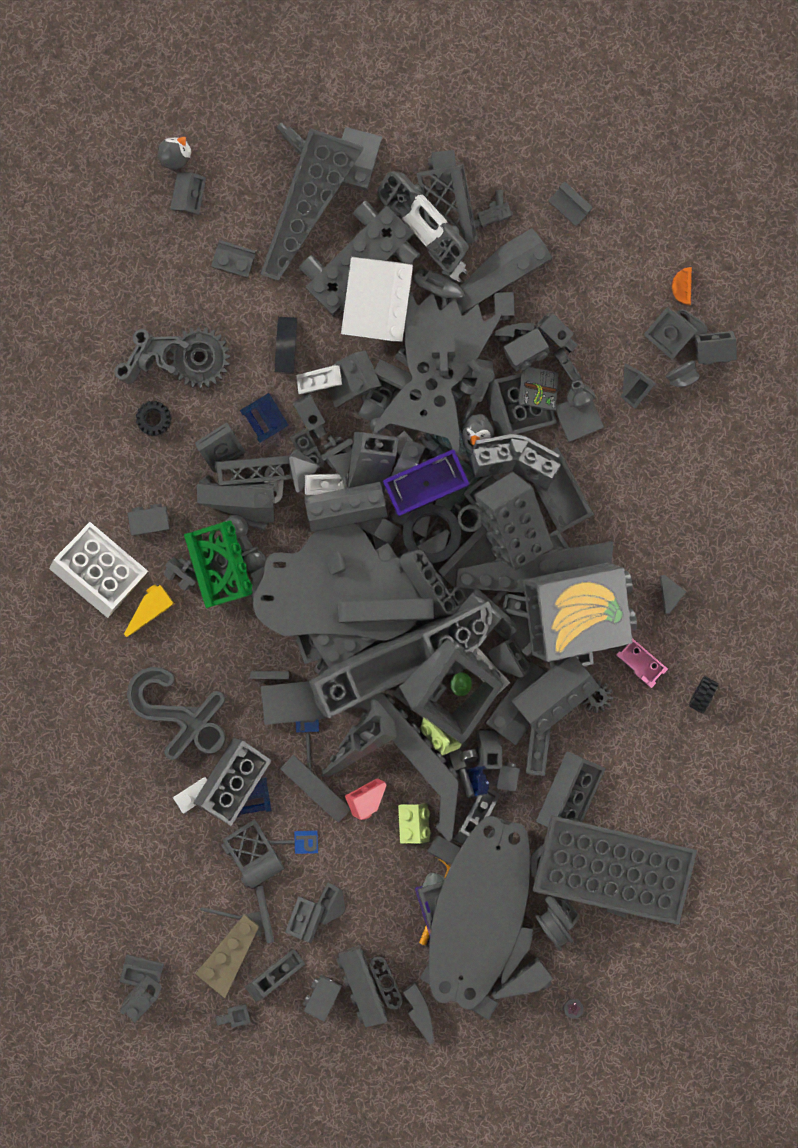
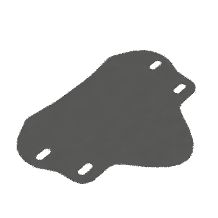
M357 523L315 531L299 552L273 553L268 556L265 562L263 579L254 593L253 607L257 618L265 626L283 636L337 634L356 635L384 641L408 631L415 625L416 621L339 623L338 603L418 599V596L405 571L397 578L392 577L389 573L390 568L393 566L402 567L401 558H390L388 561H382L364 531ZM336 551H341L345 571L330 574L327 556ZM371 560L374 563V569L369 572L363 569L364 561ZM285 562L286 567L275 568L273 563ZM354 570L357 572L358 576L346 574L348 571ZM272 595L274 600L262 601L261 596Z

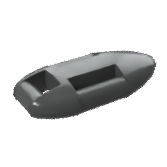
M418 269L413 276V280L418 286L441 297L459 299L465 296L464 291L457 283L434 271Z

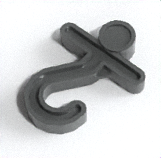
M149 667L133 676L128 685L127 698L130 707L136 715L145 720L175 721L180 725L179 733L165 749V756L168 759L174 760L179 758L193 740L197 748L204 753L211 754L223 748L226 742L224 729L220 725L210 723L209 721L225 703L226 697L221 691L211 693L200 707L151 705L144 697L146 686L155 682L169 687L175 682L174 674L164 668Z

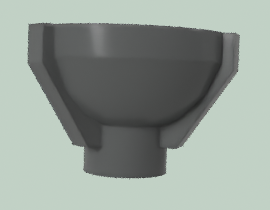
M574 381L571 385L572 388L568 392L567 400L570 407L581 408L589 405L596 396L589 386L581 381Z

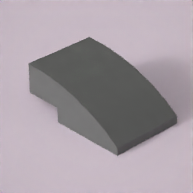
M308 681L261 686L265 725L325 718L313 699L315 696Z

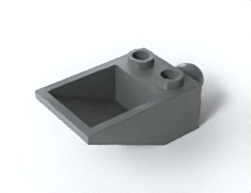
M374 418L370 423L373 434L354 432L348 488L380 482L383 494L386 488L383 480L390 476L396 458L398 437L380 435L385 427L374 433V428L379 418Z

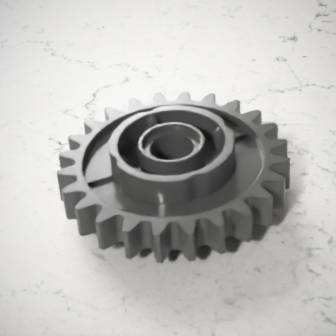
M198 327L196 332L190 328L189 334L183 331L184 337H177L191 344V350L187 351L178 345L175 346V349H170V352L174 355L169 357V360L174 361L170 366L177 368L178 374H180L178 380L185 379V385L191 382L192 388L198 384L200 389H202L204 383L207 387H210L211 381L217 384L216 378L223 379L221 373H227L224 367L230 366V363L226 362V359L231 358L230 355L226 354L230 349L223 347L227 342H220L222 336L218 335L215 337V330L208 333L207 327L204 331H201L200 327ZM196 354H205L204 361L200 363L196 362Z

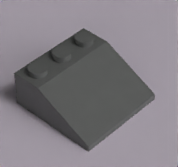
M522 373L492 380V382H489L485 392L498 437L511 434L519 435L557 423L554 411L519 405Z

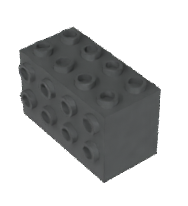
M510 473L474 495L477 502L475 506L482 515L481 522L488 532L486 536L493 545L492 552L496 558L502 559L506 566L509 565L512 569L517 570L553 548L532 486L515 473Z

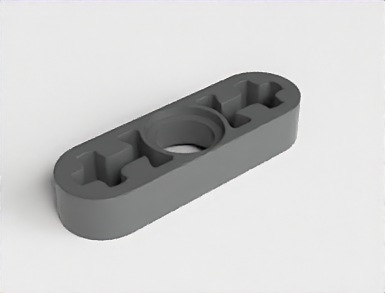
M375 956L370 961L372 974L387 1007L398 1009L403 1002L402 995L386 959L382 956ZM375 960L383 961L382 970L383 972L387 970L388 973L377 977L376 974H380L378 968L373 967ZM384 977H389L392 981L391 986L388 988H384L380 983ZM395 988L396 991H392L394 997H399L397 1005L389 1003L391 1000L390 994L385 995L384 992Z

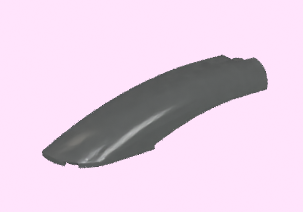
M489 601L479 603L412 629L323 671L322 675L308 681L315 697L313 699L317 707L325 717L330 718L375 694L405 682L447 639L453 643L458 642L461 644L466 652L474 651L487 637L486 633L489 625H491L492 611Z

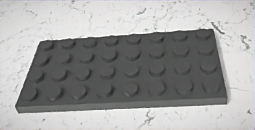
M551 815L533 891L679 925L697 850Z

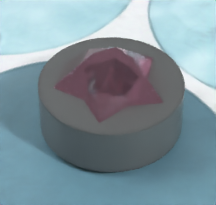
M569 999L564 1004V1012L569 1018H578L583 1013V1005L578 999Z

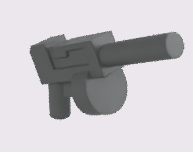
M473 358L467 364L473 369L471 378H476L475 382L469 379H462L459 384L461 391L470 394V401L461 421L463 424L472 416L477 402H482L489 382H492L494 378L493 369L480 366Z
M464 741L460 749L450 752L449 756L455 772L460 774L467 797H472L475 794L466 769H468L467 764L476 761L479 757L476 750L462 752L461 748L467 747L466 741Z

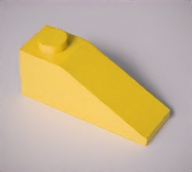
M155 584L146 590L148 594L143 597L124 633L126 637L132 635L175 604L162 585L157 587Z

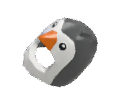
M186 137L166 138L160 143L157 152V158L161 165L171 170L180 169L185 166L191 155V149L186 142Z
M482 414L472 415L465 421L462 427L463 444L465 449L471 454L473 447L468 444V440L475 445L476 440L494 437L493 426L488 418Z

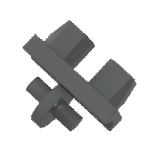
M331 435L327 437L330 442L325 444L324 447L326 450L331 447L333 449L321 457L332 469L334 467L326 456L337 455L342 451L343 453L351 452L352 455L353 441L351 438L337 446L336 444L343 441L340 436L335 439Z
M173 557L165 565L167 568L164 576L170 580H173L176 575L181 577L182 580L178 585L184 591L198 582L191 557L188 561L183 557L180 560Z

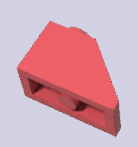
M377 778L345 795L352 815L360 820L371 817L378 810L387 786L386 783Z

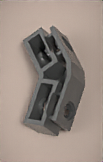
M515 434L476 440L469 461L475 478L513 471L546 490L550 487L560 467V464L557 463L559 454L526 436ZM546 453L547 459L541 456L540 454Z

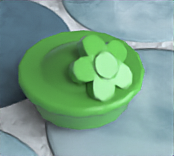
M464 672L455 674L450 681L452 692L458 696L468 694L472 687L471 678Z

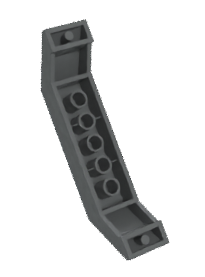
M380 692L351 706L365 708L368 711L371 707L370 702L374 699L394 719L396 738L392 739V741L440 795L439 822L435 825L449 842L453 836L458 791L457 777L459 775L451 766L449 768L445 766L444 762L446 760L439 752L436 754L431 749L433 745L426 737L424 739L421 738L419 728L414 723H408L406 720L408 718L407 714L401 708L396 709L393 705L395 700L389 693L384 695L383 692Z

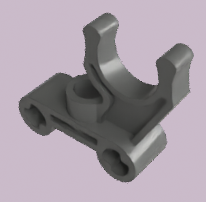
M139 329L133 335V341L136 344L133 353L127 363H120L115 367V376L124 383L131 384L137 379L141 370L147 372L152 367L154 358H156V362L161 369L177 375L178 369L174 366H169L166 362L167 352L170 348L178 345L190 351L192 345L182 341L177 336L154 337L146 330Z

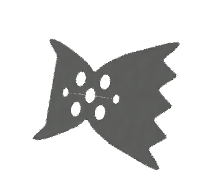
M409 290L405 319V347L408 367L413 378L411 382L401 389L383 412L374 428V433L390 423L448 438L457 454L459 450V427L455 400L451 393V388L471 368L467 362L471 358L475 361L477 360L501 317V312L484 322L479 305L474 306L466 315L461 316L456 299L452 300L440 311L433 293L420 305H417ZM454 333L455 357H447L448 368L453 370V377L451 379H444L440 376V370H436V359L438 358H432V347L440 336ZM420 362L429 364V371L427 373H420L417 366ZM432 378L437 381L438 386L436 389L429 390L426 388L425 384L428 379ZM414 389L420 390L422 394L421 399L418 401H413L410 398V392ZM438 395H442L446 399V403L442 407H437L434 404V399ZM421 410L427 411V415L425 417H422L420 415Z

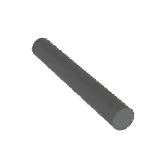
M259 885L255 888L266 942L272 943L274 938L263 885Z

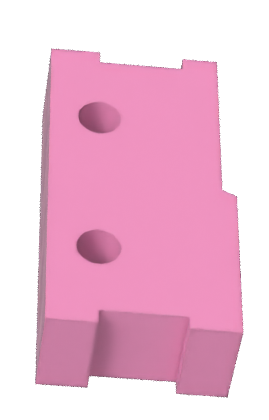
M632 638L633 643L627 644L616 656L634 670L633 673L652 688L656 684L657 678L664 674L668 668ZM635 648L639 650L637 654L634 652ZM653 663L656 664V667L654 669L652 668Z

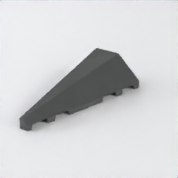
M373 699L370 702L371 707L369 710L361 714L362 720L358 725H354L339 745V752L331 756L329 766L321 770L323 777L334 775L396 738L394 719L377 700Z

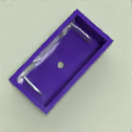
M454 449L383 480L398 517L470 485ZM424 481H427V482L429 483V485H428V486H424V485H423V482H424Z

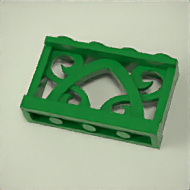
M231 520L184 534L205 608L253 594L252 584L247 575V567L243 561L241 547L237 541L236 530ZM218 530L221 531L223 541H221V536H218L216 542H214L215 533ZM210 532L209 541L203 540L201 534ZM215 551L228 560L224 576L218 571L211 569L210 563L215 557ZM234 581H236L238 592H232L227 585L236 587L234 585ZM224 589L229 596L220 599L219 593Z

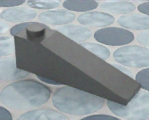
M197 484L198 504L232 515H240L254 522H275L274 484Z

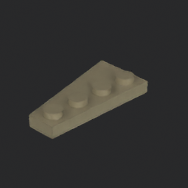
M246 914L241 917L196 972L198 977L224 998H226L259 928V925Z

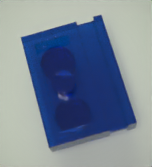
M477 766L466 770L469 773V779L475 794L468 798L487 794L489 781L486 779V775H483L485 766Z

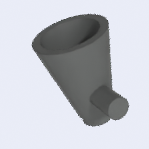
M459 502L452 506L459 514L458 523L462 529L473 532L482 526V515L476 506H466L463 508ZM464 515L469 517V521L467 523H464L462 521V517Z

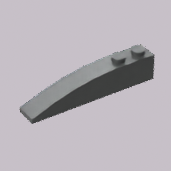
M533 228L499 247L460 286L465 294L463 298L456 299L460 314L467 312L474 306L492 297L494 293L502 291L552 261L553 257ZM448 298L449 303H450L452 300H454V298Z

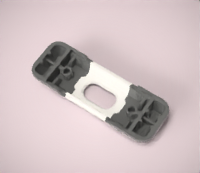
M393 171L388 173L377 190L380 200L414 232L429 249L428 253L446 272L454 271L469 249L466 241L459 235V229L447 222L422 194V189L418 184H413L402 172ZM421 206L439 224L437 230H433L420 216L419 209Z

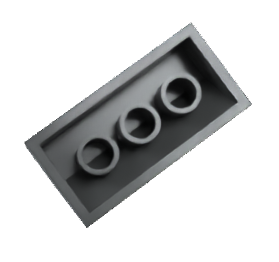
M380 359L374 370L381 386L374 390L388 396L392 402L401 389L412 381L413 377L410 373ZM426 382L425 385L427 389H436L435 386ZM414 389L410 392V398L413 401L421 399L422 394L420 390ZM369 392L363 394L362 400L365 401ZM442 395L436 396L434 404L437 407H442L446 401L445 397ZM421 410L420 415L422 417H425L427 415V411Z
M380 482L304 497L311 532L387 517Z
M572 656L564 658L514 698L512 702L540 736L600 687L577 657Z
M233 738L193 804L231 826L272 760L243 740Z
M567 751L536 822L548 827L551 815L583 822L606 768Z
M361 945L339 952V958H336L340 969L344 968L346 976H343L346 986L351 987L353 994H350L353 1005H357L360 1011L357 1012L360 1024L364 1023L365 1027L386 1023L387 1014Z

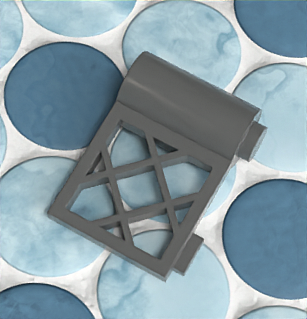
M256 820L251 821L222 839L224 843L221 846L227 855H232L243 874L241 880L246 888L250 886L253 889L285 869ZM253 825L258 831L256 840L246 837L247 829ZM234 837L242 838L240 849L232 848L228 841ZM245 839L255 842L253 853L242 850ZM258 842L265 844L269 850L264 855L255 854ZM241 853L252 855L250 863L243 867L240 862Z

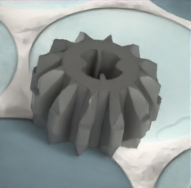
M597 681L596 683L600 687L601 681ZM607 683L596 690L599 691V695H602V699H599V702H595V699L592 698L593 694L582 702L583 705L590 703L586 708L588 711L594 706V713L598 712V707H600L602 712H605L604 704L609 708L611 707L606 701L607 699H614L611 696H607V694L613 691L612 689L605 691L608 686Z

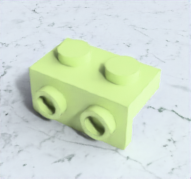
M423 718L420 730L441 755L460 749V742Z
M428 804L398 805L400 843L429 842L431 831L429 828L430 811Z

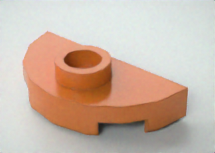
M692 267L684 268L678 272L671 286L676 300L688 306H691Z

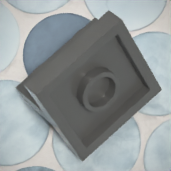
M227 422L195 442L197 449L213 472L217 471L215 470V462L232 461L246 452Z

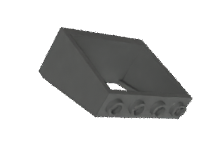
M447 639L400 686V689L413 711L462 744L472 733L499 693L503 683L500 680L501 675L494 668L492 670L489 669V666L483 660L478 661L471 651L466 652L461 644L458 642L453 643ZM456 660L485 682L450 714L429 698Z

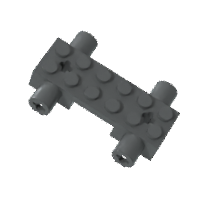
M364 201L354 211L353 215L365 228L326 267L313 255H310L300 265L299 269L311 280L305 287L306 290L332 316L339 310L344 313L351 257L389 261L395 255L402 263L412 265L421 255L408 242L414 236V232L387 206L378 213L367 201ZM383 231H390L391 237H382ZM330 285H332V286L336 285V286H337V287H336V290H337V291L334 292V291L332 290L331 292H329V291H328V290H329V286H330Z

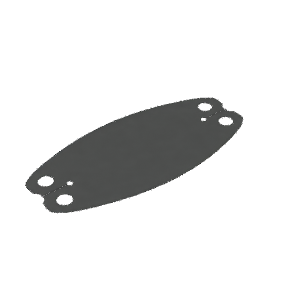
M485 817L472 830L447 873L435 907L429 946L430 986L433 997L438 1002L448 1003L449 1001H454L464 1009H472L477 1006L492 988L512 952L525 913L530 876L528 835L525 827L519 823L506 825L501 823L500 819L496 817ZM486 826H493L495 828L493 837L487 838L484 836L483 830ZM513 832L520 835V841L515 845L511 844L508 840L509 835ZM497 845L501 847L500 850H496ZM460 975L463 976V980H459ZM447 981L450 983L451 989L448 993H441L439 991V984L441 982ZM467 988H473L476 992V996L472 1000H467L464 997V991Z

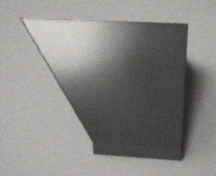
M624 363L623 394L620 397L635 409L656 383L641 371Z

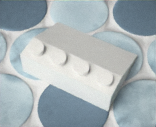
M351 257L341 334L402 342L413 265Z
M90 522L60 552L49 568L107 618L118 608L148 572Z

